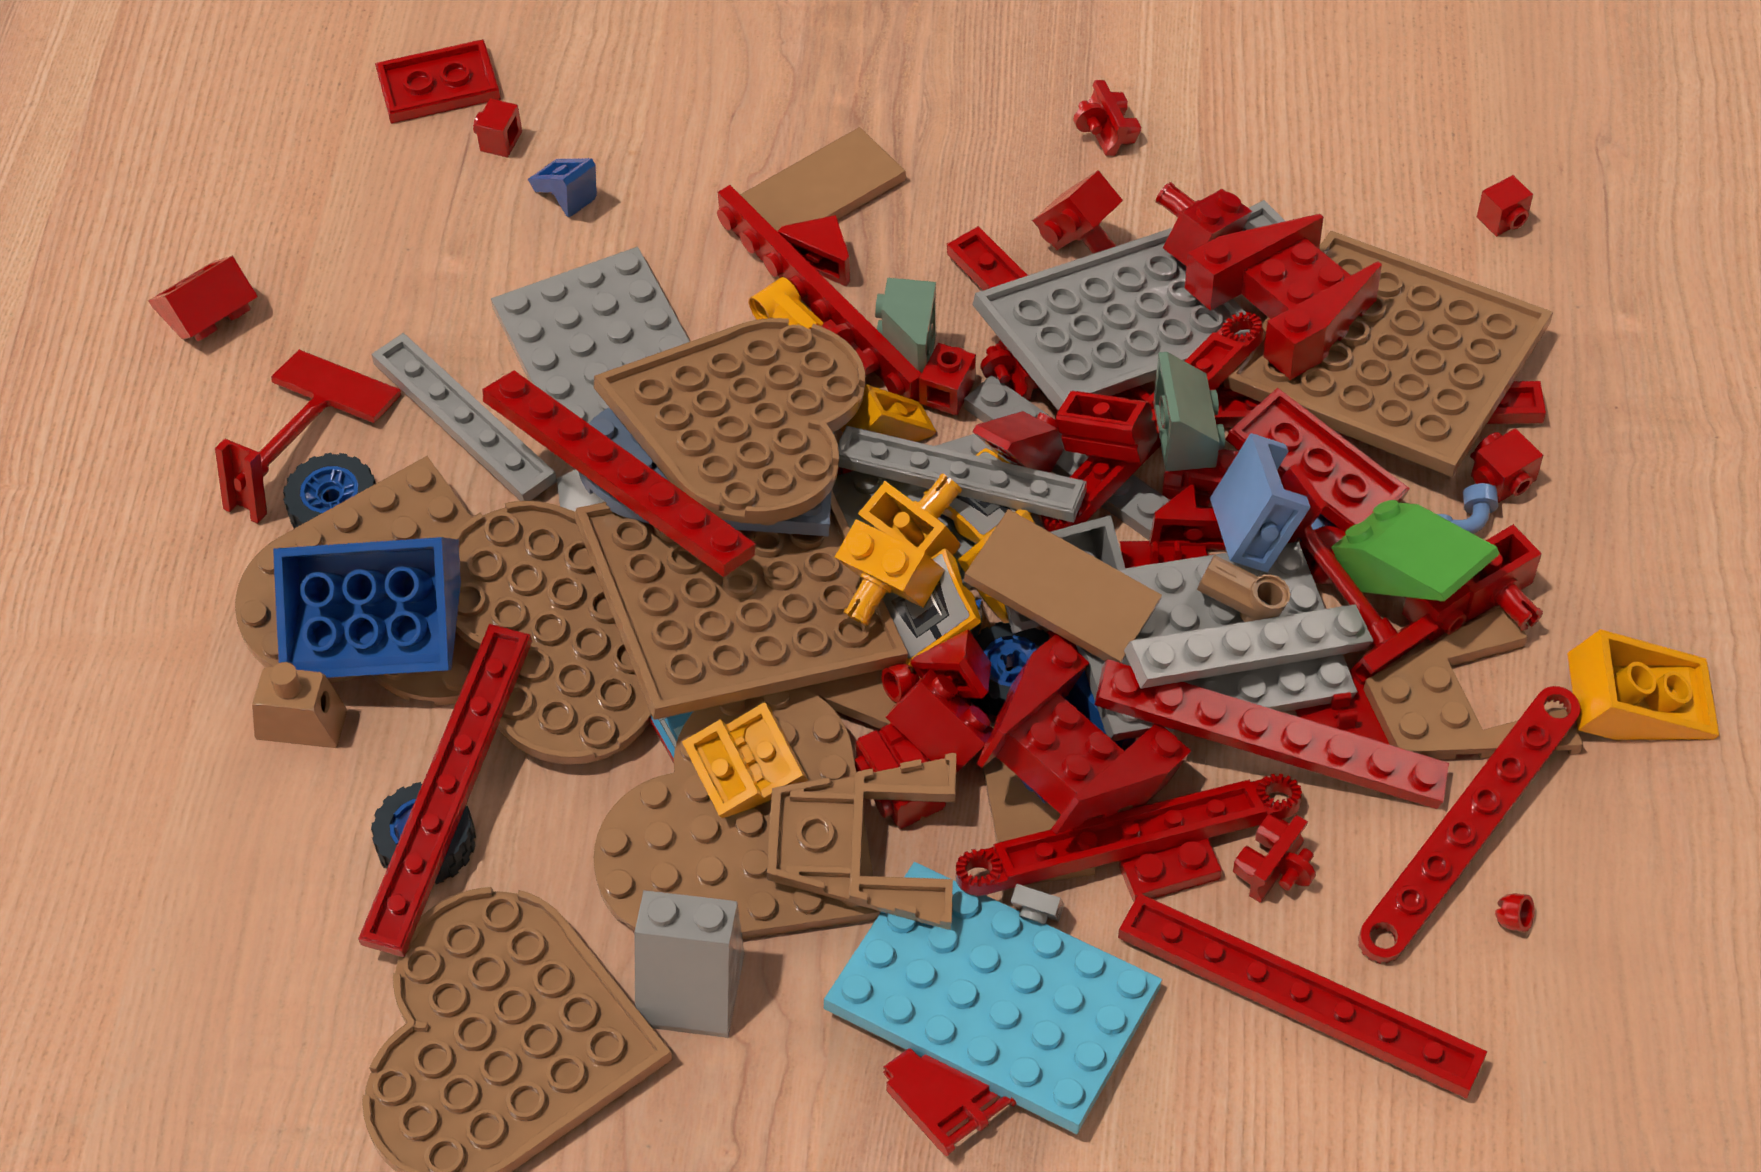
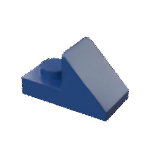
M592 158L555 159L528 178L535 192H551L567 217L573 216L595 200L597 196L596 164Z

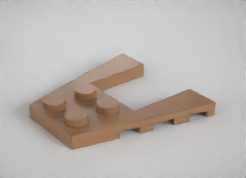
M1501 607L1366 679L1363 690L1390 745L1438 760L1455 759L1456 754H1478L1480 758L1491 757L1517 721L1483 730L1451 666L1525 646L1528 638L1526 633L1518 627V624ZM1565 708L1547 712L1555 718H1564L1568 714ZM1574 725L1555 751L1568 750L1569 755L1580 754L1583 742Z
M956 753L945 754L944 759L921 763V759L900 763L898 768L873 772V769L857 771L855 776L830 781V777L772 788L767 880L951 930L953 879L860 876L864 799L955 802Z

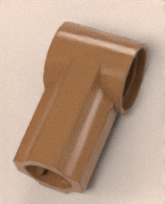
M1216 555L1211 559L1197 587L1198 591L1239 611L1244 622L1279 617L1288 604L1291 595L1288 585L1280 577L1272 574L1258 577Z

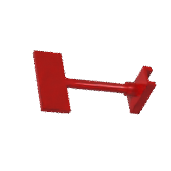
M299 349L271 376V380L274 384L312 399L259 452L228 439H223L215 447L223 510L231 512L239 505L249 509L251 521L258 524L267 515L263 477L269 472L268 466L325 408L332 406L375 423L401 396V389Z
M1295 463L1282 476L1281 482L1285 490L1307 496L1310 509L1287 543L1298 542L1301 539L1348 604H1356L1371 634L1372 643L1375 645L1349 671L1362 684L1366 679L1376 675L1423 643L1427 636L1436 631L1439 626L1428 613L1396 631L1387 617L1383 619L1380 617L1333 553L1312 529L1311 525L1327 507V503Z

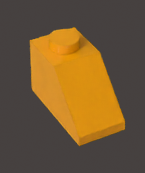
M867 384L864 387L863 401L859 410L841 428L842 434L846 426L915 442L930 438L936 433L926 411L918 401Z

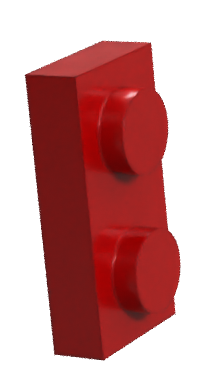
M1208 838L1199 841H1188L1179 846L1119 861L1120 871L1133 902L1139 893L1154 899L1220 880L1222 872Z

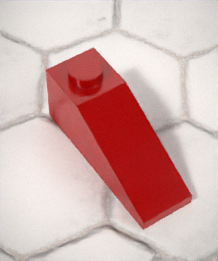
M1021 411L976 424L972 431L1009 463L1051 473L1064 450L1061 439L1062 433H1059L1056 420L1042 412H1039L1036 418Z

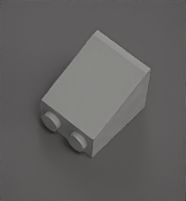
M643 890L634 932L635 1007L653 1029L729 1038L744 959L738 902Z

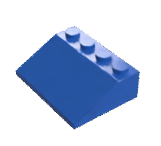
M436 537L273 549L279 663H291L295 666L296 670L321 672L327 678L448 671L452 669L461 586L459 539Z

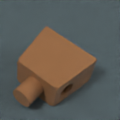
M281 662L273 667H266L262 670L252 704L255 739L337 748L347 715V708L326 675L321 672L296 670L295 666L288 662Z

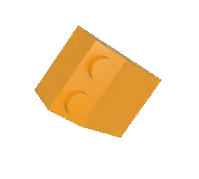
M1599 629L1567 653L1572 692L1580 703V713L1576 720L1579 731L1613 740H1714L1719 736L1706 658Z

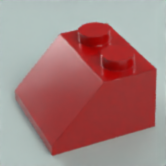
M232 255L211 262L149 299L148 302L181 339L194 336L197 341H200L218 330L215 323L228 316L230 321L250 311L251 307L248 303L258 296Z

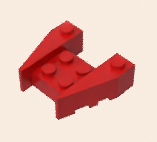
M1321 214L1219 236L1187 254L1185 289L1211 311L1242 294L1270 318L1267 321L1263 357L1290 380L1322 363L1329 355L1330 347L1337 340L1341 341L1348 333L1352 322L1358 316L1362 317L1377 300L1382 264L1377 261L1350 275L1320 250L1324 219Z
M1055 634L1031 654L1008 691L1007 699L997 716L992 733L986 741L977 762L983 768L994 757H997L1061 815L1051 828L1055 834L1079 827L1085 820L1101 815L1103 818L1115 815L1119 809L1130 805L1133 808L1145 805L1169 783L1191 753V750L1178 740L1174 734L1158 724H1154L1124 751L1108 735L1078 711L1075 706L1070 704L1065 697L1068 696L1090 662L1058 634Z

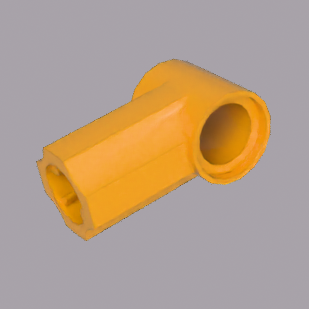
M784 277L779 278L748 299L749 308L756 320L785 318L789 319V325H800L811 329L813 324L822 326L824 323L801 302L800 295L794 285Z

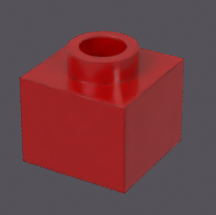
M490 98L483 111L477 113L473 124V131L477 134L480 151L509 157L523 132L517 104Z
M1512 175L1482 191L1477 218L1496 237L1510 229H1518L1529 217L1533 193Z

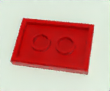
M484 39L375 63L391 124L486 103L490 98L501 99Z

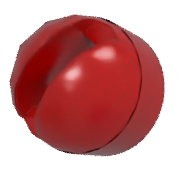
M896 664L882 671V685L887 696L892 701L898 702L919 681V675L913 674L914 668L912 666Z
M1513 893L1506 894L1499 899L1497 904L1500 908L1495 910L1498 923L1512 931L1527 932L1534 920V902L1532 897L1527 894Z

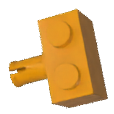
M943 473L939 475L937 481L919 502H913L884 481L858 513L867 525L925 552L930 557L944 548L954 555L962 546L947 526L938 519L957 495L963 491L951 478L947 479L948 477Z
M857 519L835 555L837 560L863 579L843 613L865 626L869 625V621L885 593L890 594L892 592L924 608L945 571L925 552Z

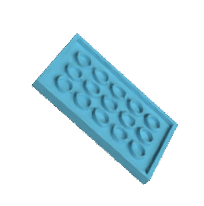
M916 862L912 864L904 876L907 878L950 879ZM954 880L951 930L881 912L825 996L824 1009L905 1050L911 1048L919 1057L926 1054L989 1085V1091L998 1096H1006L1010 1099L1012 1097L1016 1101V1105L1078 1134L1158 994L1162 979L1054 927L1020 917V911L986 895H970L961 890Z

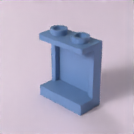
M1250 433L1211 495L1210 500L1229 560L1268 573L1310 509V504L1307 496L1283 488L1277 469L1288 454L1287 446Z

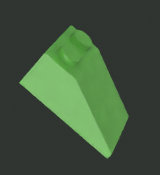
M1388 500L1378 504L1373 509L1374 513L1361 523L1347 529L1346 535L1332 546L1336 559L1361 592L1437 601L1448 599L1499 555L1497 546L1419 504L1398 503L1396 500Z

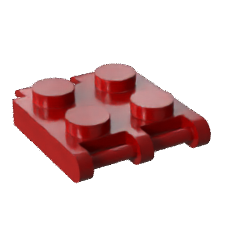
M908 1048L883 1066L885 1069L883 1073L888 1079L886 1082L888 1094L945 1156L955 1151L954 1145L975 1129L982 1131L989 1126L988 1119L1007 1105L1014 1107L1017 1104L1012 1097L1011 1099L1006 1096L1001 1098L989 1091V1085L926 1054L919 1057L911 1048Z

